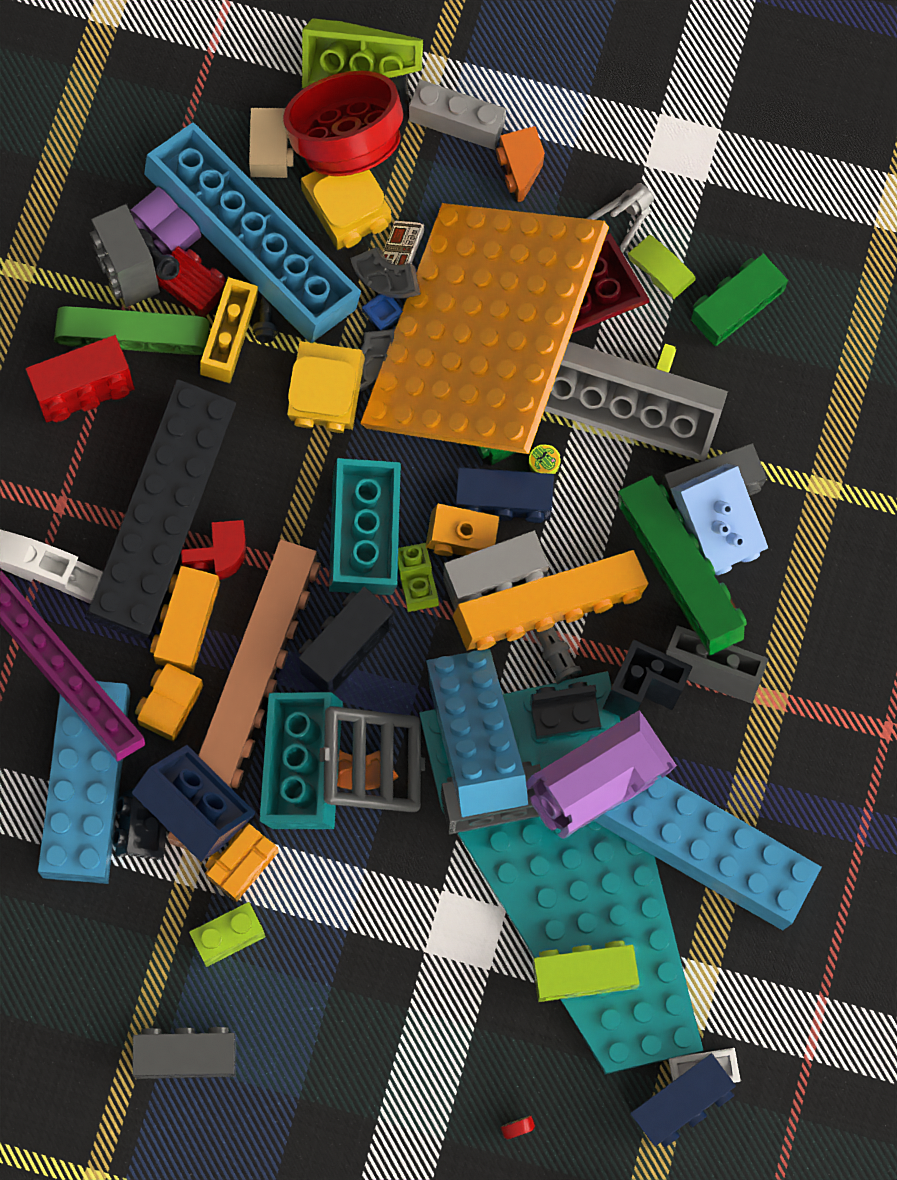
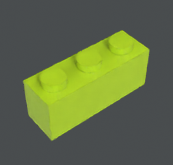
M622 940L605 943V948L592 950V945L577 946L572 948V953L559 954L557 949L539 952V957L534 958L532 962L538 1002L637 989L640 985L634 945H625V941Z

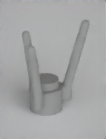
M637 183L631 190H626L620 197L594 212L586 219L596 220L614 209L610 214L612 217L617 216L624 210L631 215L639 214L619 247L621 252L624 253L644 219L652 212L649 205L654 202V196L645 185Z

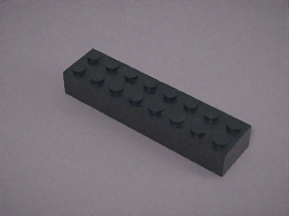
M177 379L84 619L143 642L146 641L152 630L237 402Z

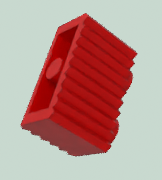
M178 246L171 253L179 262L178 275L171 280H163L157 276L158 285L196 315L205 318L221 300L226 285V278L217 269L211 268L208 270L201 264L202 259L194 251L188 249L185 252Z

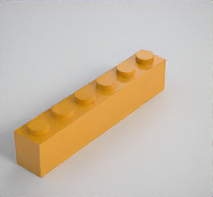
M634 550L458 604L453 614V619L466 650L477 648L481 651L494 646L496 641L507 638L508 641H514L523 637L526 634L525 632L534 629L537 632H542L550 629L559 621L566 620L567 623L582 618L585 613L595 611L596 614L605 612L616 603L624 602V604H631L642 597L641 595L646 589L648 581Z

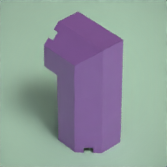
M639 710L532 775L526 782L528 790L532 787L534 788L535 795L530 797L531 803L546 827L551 831L557 828L560 829L561 832L558 836L564 839L615 806L643 792L655 784L654 781L658 779L657 776L661 775L663 778L677 765Z

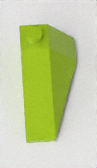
M311 19L302 29V88L325 77L349 71H371L388 78L421 71L423 39L342 21Z

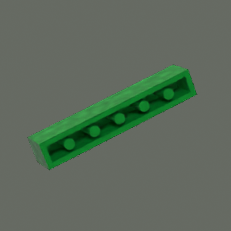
M651 475L619 490L618 504L621 512L709 656L744 640V626L747 625L743 612L740 608L735 609L733 607L726 585L723 582L718 583L714 576L715 569L711 561L707 557L703 558L699 552L700 546L695 535L687 533L680 511L677 508L672 509L669 504V495L662 484L657 485Z

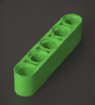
M65 306L57 310L54 340L62 345L83 347L116 335L122 350L202 355L208 341L210 321L204 317Z

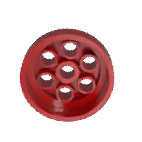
M349 71L325 77L301 90L288 103L284 111L283 122L293 150L305 158L306 163L312 170L327 176H347L369 170L391 156L400 142L399 127L404 114L396 85L391 79L371 71Z

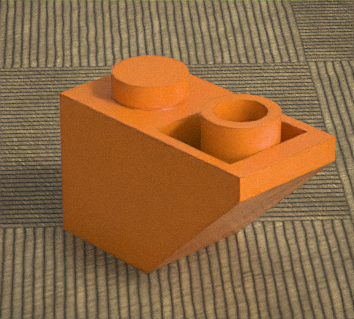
M536 126L500 135V144L496 148L498 162L500 166L505 165L508 175H505L507 189L509 193L514 192L517 202L524 201L543 167L545 152Z

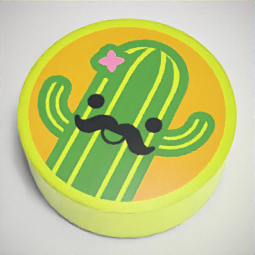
M539 445L530 453L529 468L532 473L555 474L560 466V454L551 445Z

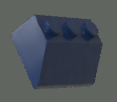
M188 745L151 766L132 792L142 805L200 862L220 850L256 814Z

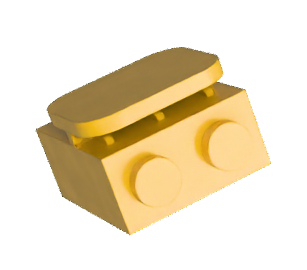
M370 170L347 176H327L314 171L301 178L302 192L337 250L343 247H353L361 241L362 237L370 233H380L391 223V209L386 203L384 193Z
M299 342L297 360L293 366L289 388V407L287 413L290 420L295 421V426L311 429L314 424L326 426L325 430L336 433H344V429L353 430L365 360L362 350Z

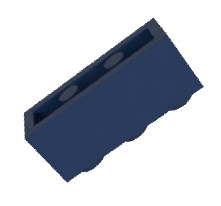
M459 468L456 507L499 516L501 521H509L513 517L525 518L526 521L531 523L544 522V519L550 520L554 474Z
M711 1053L630 1114L654 1147L661 1143L666 1148L680 1137L677 1130L686 1123L691 1128L707 1117L704 1110L713 1103L719 1108L733 1098L734 1094L731 1090L736 1085Z

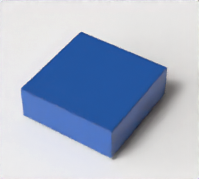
M381 294L362 306V312L378 331L387 330L397 323L403 312V309L394 298Z

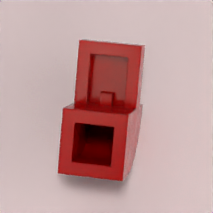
M244 520L212 522L213 547L181 550L183 566L203 572H209V569L215 568V574L218 575L219 580L226 579L236 573L246 557Z

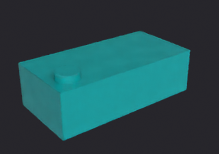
M337 458L333 469L330 592L351 593L355 591L358 593L365 587L372 594L392 595L397 587L400 462Z
M331 692L269 693L260 822L271 829H334L336 805H329L324 801V762H320V748H324L325 710L330 706H343V701ZM338 720L337 782H338V767H339L341 720Z

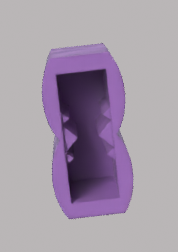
M157 187L131 209L132 217L138 229H145L152 236L155 248L162 255H171L172 251L178 246L185 251L201 238L198 225L160 187Z

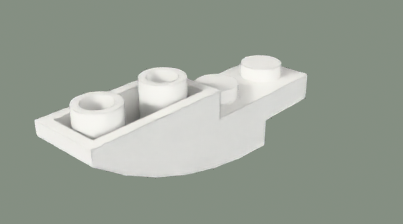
M0 530L1 569L30 582L35 579L80 600L91 603L102 571L77 561V556L28 537Z

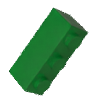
M764 253L756 260L753 257L748 259L740 267V273L733 278L728 276L717 285L715 293L710 297L707 295L702 296L693 305L694 311L691 321L715 347L785 291L788 279Z

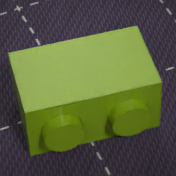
M250 902L189 932L206 967L266 937Z

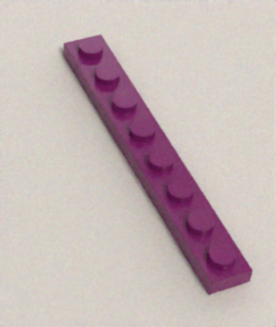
M0 571L1 625L117 762L145 746L143 735L6 575Z

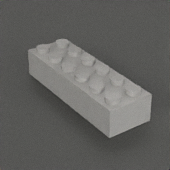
M568 341L544 411L704 461L707 458L728 391Z

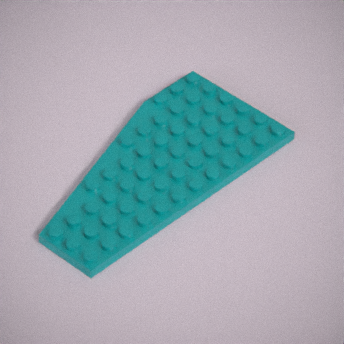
M608 671L565 680L559 684L551 683L503 694L521 762L529 761L532 763V766L540 764L542 770L585 744L592 734L598 736L621 722L618 715L602 709L612 688ZM576 682H587L588 686L596 685V700L601 723L600 730L536 739L530 699L532 694H536L537 689L555 687V690L568 689V685ZM433 709L420 712L419 717L440 807L444 813L441 800L442 783H447V778L452 776L436 711ZM540 816L457 833L495 897L501 903L524 940L533 958L539 957V952L557 949L559 954L572 953L573 947L592 945V950L605 948V943L622 940L625 941V945H634L640 983L637 989L560 999L605 1074L704 1051L655 856L594 821H591L564 839L558 836L561 832L560 829L557 828L551 831L546 827Z

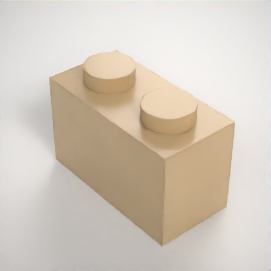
M251 108L249 156L251 177L288 178V167L294 166L293 148H288V135L283 122L286 108Z

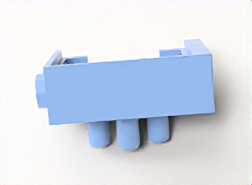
M726 463L671 488L678 510L684 519L687 533L695 535L700 546L699 552L703 558H709L715 569V575L730 571L732 569L731 565L741 560L742 562H749L760 556L759 552L768 548L738 466Z

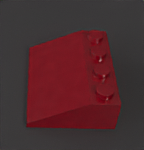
M611 233L606 235L572 333L650 303L648 295Z

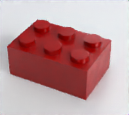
M116 335L26 368L46 423L50 421H63L71 413L81 409L83 411L92 410L98 407L100 402L111 398L113 400L124 398L130 393L129 391L134 390L130 370Z

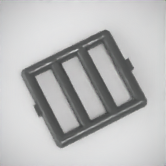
M335 706L328 707L325 710L324 748H320V762H324L325 803L329 805L403 812L419 811L421 806V771H425V758L421 757L420 718L404 714ZM338 720L353 722L352 793L337 792ZM366 723L381 725L380 796L365 795ZM394 727L408 728V799L393 797Z

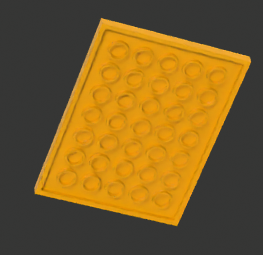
M442 203L416 272L421 294L406 299L403 312L394 331L392 345L390 342L386 353V360L382 363L361 424L366 429L529 454L609 228L606 222L602 220Z

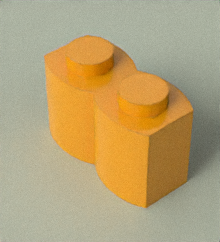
M167 663L163 670L158 669L155 672L150 684L154 688L148 698L143 697L140 700L135 714L138 715L137 721L140 726L174 742L204 685L202 679Z

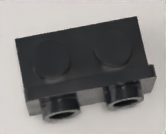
M576 682L568 685V689L555 690V687L537 689L536 694H532L530 699L536 739L600 730L601 723L596 700V685L588 686L587 682Z
M135 788L123 792L117 802V814L120 817L118 828H116L113 835V846L116 847L115 856L124 857L130 855L154 860L164 859L166 827L132 794Z

